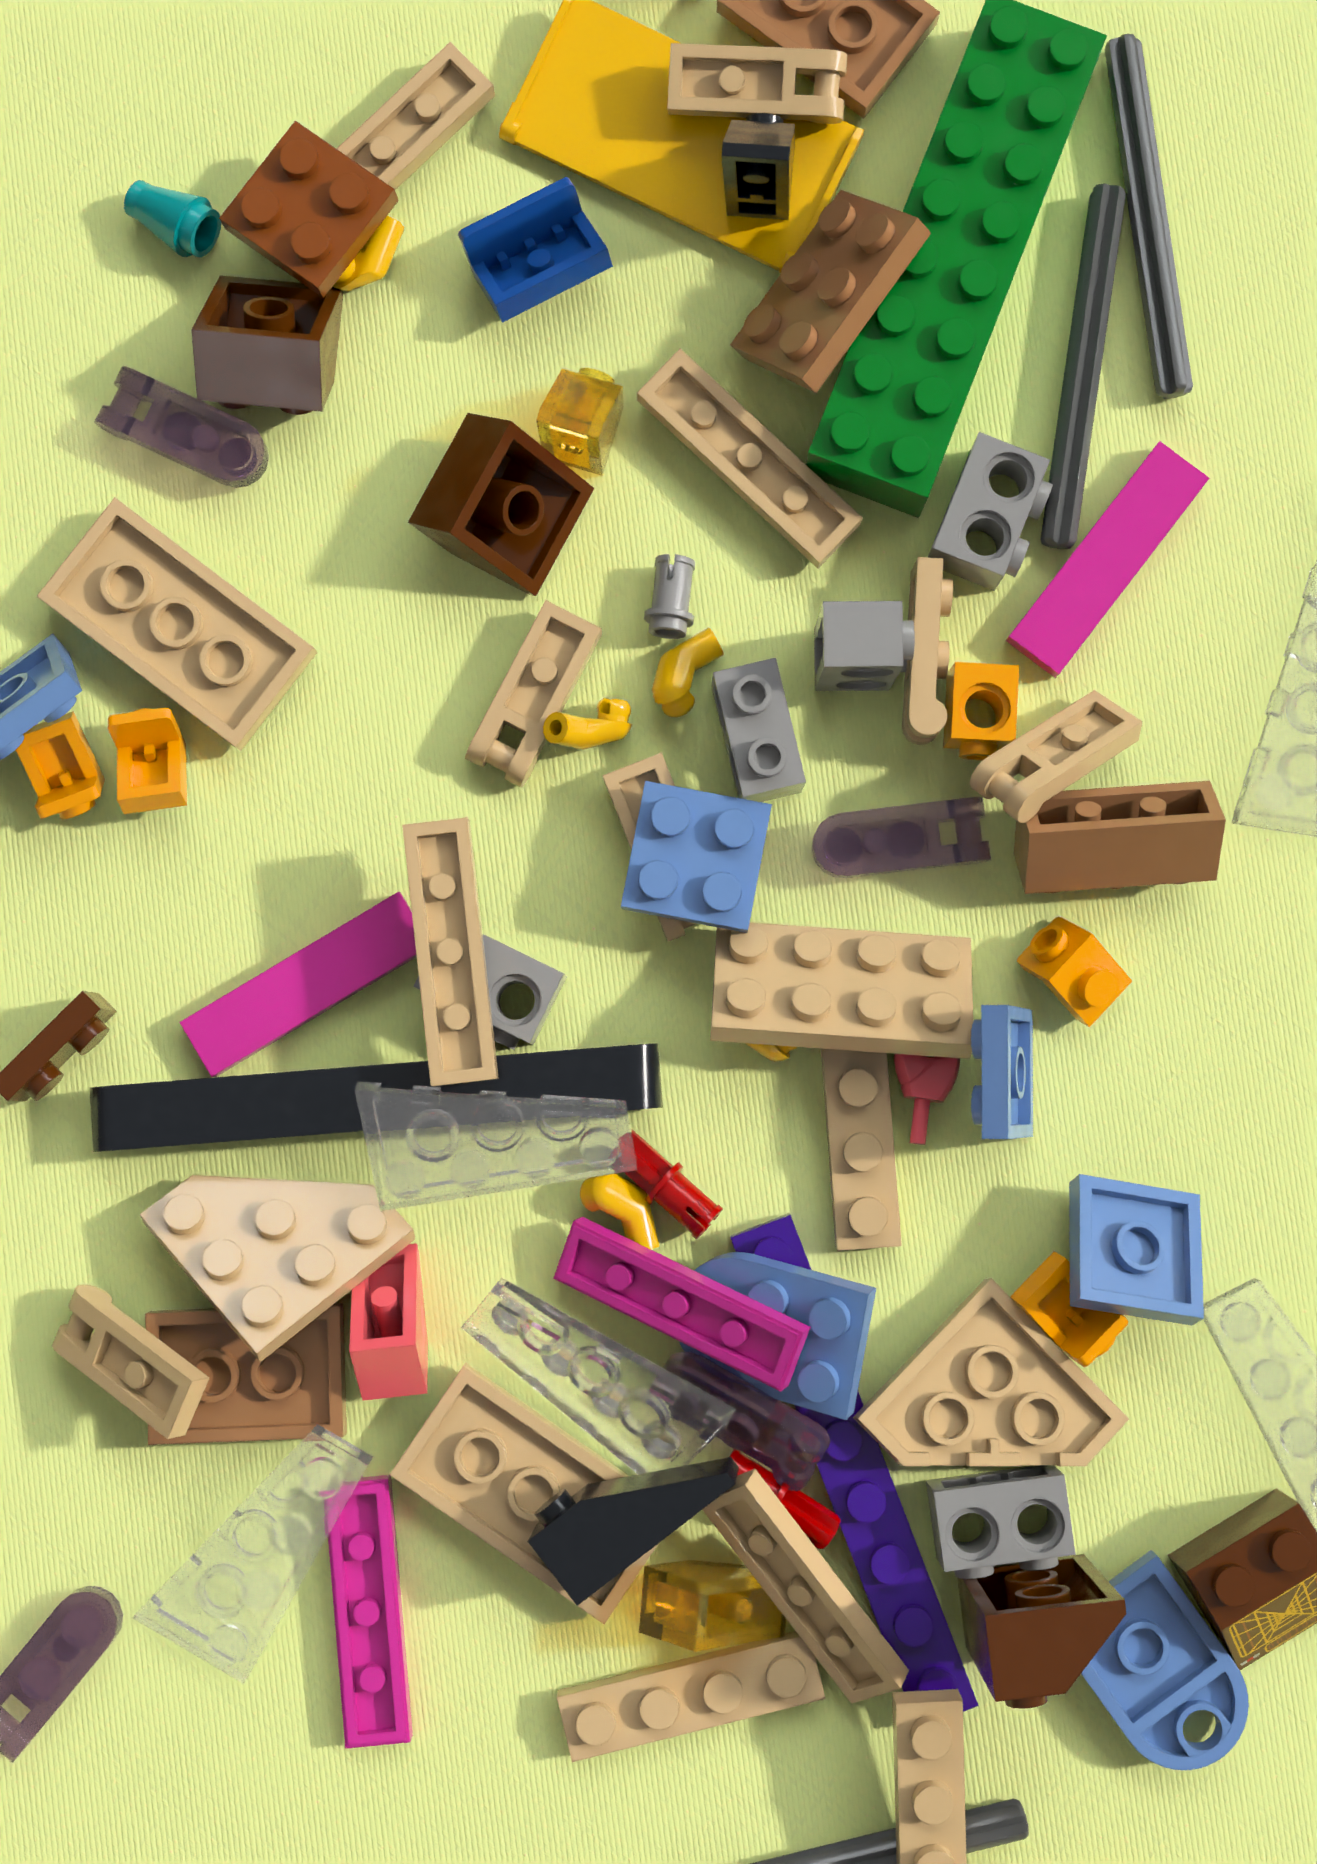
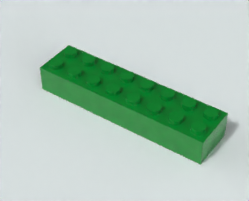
M985 0L903 209L904 213L918 217L931 234L849 347L808 451L806 465L825 483L911 516L920 517L1107 38L1106 34L1015 0Z

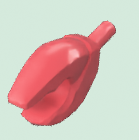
M894 1054L895 1071L901 1084L903 1097L914 1100L909 1143L925 1145L930 1102L942 1103L951 1092L958 1076L960 1058Z

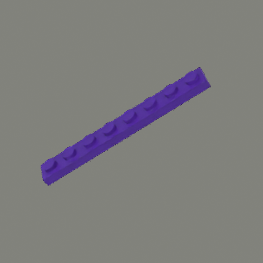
M789 1213L730 1236L736 1252L751 1253L812 1270ZM857 1392L854 1413L847 1420L794 1405L833 1509L841 1519V1530L880 1632L909 1669L902 1685L903 1692L958 1689L963 1700V1712L979 1706L879 1444L853 1418L864 1406L859 1392Z

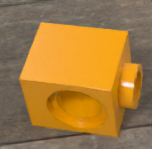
M955 662L946 677L945 708L947 711V721L944 726L943 748L959 749V757L962 759L983 761L1016 739L1019 665ZM974 699L987 702L995 713L994 726L980 728L973 725L965 714L966 702Z

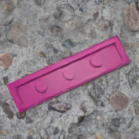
M1159 441L1009 635L1006 642L1056 678L1210 478Z
M397 892L180 1022L181 1026L211 1077L219 1076L416 958L413 918L410 906L402 893Z
M584 1217L573 1221L553 1278L780 1392L789 1386L811 1328Z
M381 1475L328 1480L324 1484L345 1749L410 1743L413 1737L391 1476Z

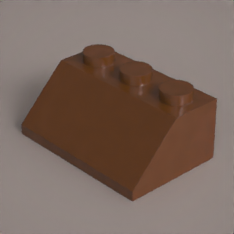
M1084 1554L1058 1557L1059 1564L1049 1569L1024 1570L1019 1567V1562L995 1565L993 1566L994 1573L986 1577L975 1579L957 1578L965 1645L995 1702L1005 1701V1704L1011 1708H1034L1046 1704L1047 1696L1066 1694L1127 1614L1125 1599Z

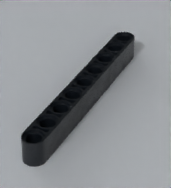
M658 1044L496 1055L499 1079L442 1086H431L428 1061L90 1087L93 1152L663 1108Z

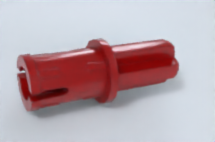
M629 1128L624 1130L608 1147L606 1152L608 1159L648 1194L645 1201L650 1205L656 1201L692 1233L691 1236L696 1240L711 1225L710 1222L715 1220L723 1211L719 1204L716 1205L681 1173L683 1166L679 1162L673 1166L634 1130Z
M735 1447L729 1457L738 1465V1475L756 1469L817 1549H824L830 1544L840 1525L841 1519L839 1516L792 1486L793 1477L787 1474L782 1479Z

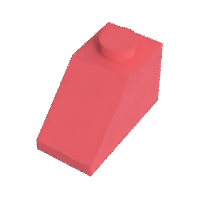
M417 1243L407 1245L352 1289L349 1353L363 1401L427 1394L428 1338Z

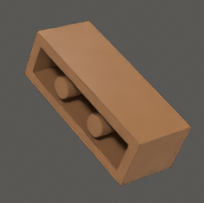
M1210 780L1066 790L1045 801L1039 811L1029 821L1025 823L1016 821L1014 857L1025 894L1216 881L1226 819Z

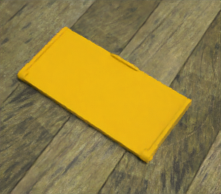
M563 0L515 102H512L504 121L500 125L499 138L513 145L520 146L781 273L786 261L797 252L817 224L823 209L832 202L864 136V130L845 121L836 124H819L807 120H784L783 123L795 124V150L789 220L727 216L722 167V144L731 120L746 121V118L669 115L667 104L671 43L680 42L592 0Z

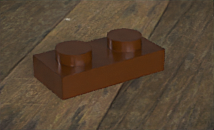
M82 991L0 1072V1094L7 1101H27L30 1097L34 1101H38L61 1081L64 1074L59 1068L76 1051L80 1055H84L103 1040L109 1032V1028L105 1023L117 1011L99 993Z

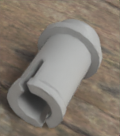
M663 554L655 558L656 572L652 608L645 611L644 620L649 623L650 634L660 638L680 639L686 636L687 628L693 626L694 616L688 611L695 561L689 557L675 554L674 565L669 564L670 555Z

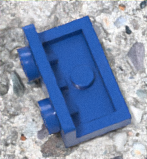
M564 177L461 229L458 233L474 278L502 323L613 267L608 248L582 211L575 186L568 177Z

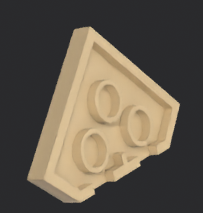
M192 1175L140 1214L144 1225L259 1362L272 1354L415 1240L413 1228L376 1187L369 1184Z
M992 1278L984 1279L853 1417L901 1466H1087L1129 1420Z

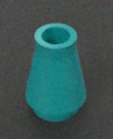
M143 180L134 182L126 193L124 199L125 213L142 223L181 257L191 255L198 258L203 257L216 244L221 230L220 214L212 208L207 198L153 186Z

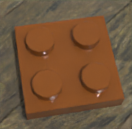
M295 120L219 219L225 230L324 298L399 200L394 188Z

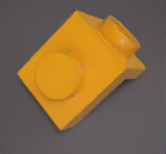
M143 708L129 713L110 715L108 717V731L117 747V801L123 813L130 814L187 806L186 743L171 709Z
M74 711L63 715L53 722L37 724L23 734L24 740L16 749V752L38 796L35 809L40 819L57 813L61 819H69L93 808L96 805L94 799L101 796L105 778Z
M1056 917L1048 926L1039 930L1032 938L1030 945L1017 958L1018 964L1026 972L1042 980L1073 1017L1088 1027L1102 1015L1132 982L1130 977L1092 933L1062 917Z
M1055 1251L1010 1296L1068 1357L1083 1367H1087L1096 1357L1108 1351L1113 1345L1116 1336L1128 1325L1127 1318L1122 1314L1070 1306V1262Z

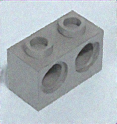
M979 432L969 452L928 558H944L943 571L995 591L1005 574L1016 577L1030 544L1029 541L1019 538L1027 517L1039 519L1053 484L1043 481L1050 459ZM994 475L1010 477L1017 484L1019 495L1007 498L996 494L990 486L989 478ZM974 531L988 534L995 542L996 553L988 556L976 554L969 548L966 535Z
M823 601L814 628L815 691H889L899 673L906 672L907 660H913L914 622L913 620L903 621L902 601Z
M776 658L713 672L711 687L738 798L764 802L801 793L806 779Z
M483 934L494 1041L515 1050L520 1039L534 1045L567 976ZM419 976L413 986L417 989H420ZM525 984L533 991L535 998L534 1007L522 1019H509L501 1010V995L510 985Z
M1037 1465L926 1480L936 1558L944 1572L954 1571L957 1578L975 1579L993 1574V1566L1019 1562L1021 1569L1043 1570L1057 1566L1059 1564L1058 1557L1076 1555L1065 1476L1055 1465ZM1034 1504L1046 1506L1047 1520L1039 1531L1031 1534L1018 1531V1518L1026 1507ZM967 1513H976L983 1516V1530L976 1539L970 1542H960L952 1537L953 1525L959 1517Z

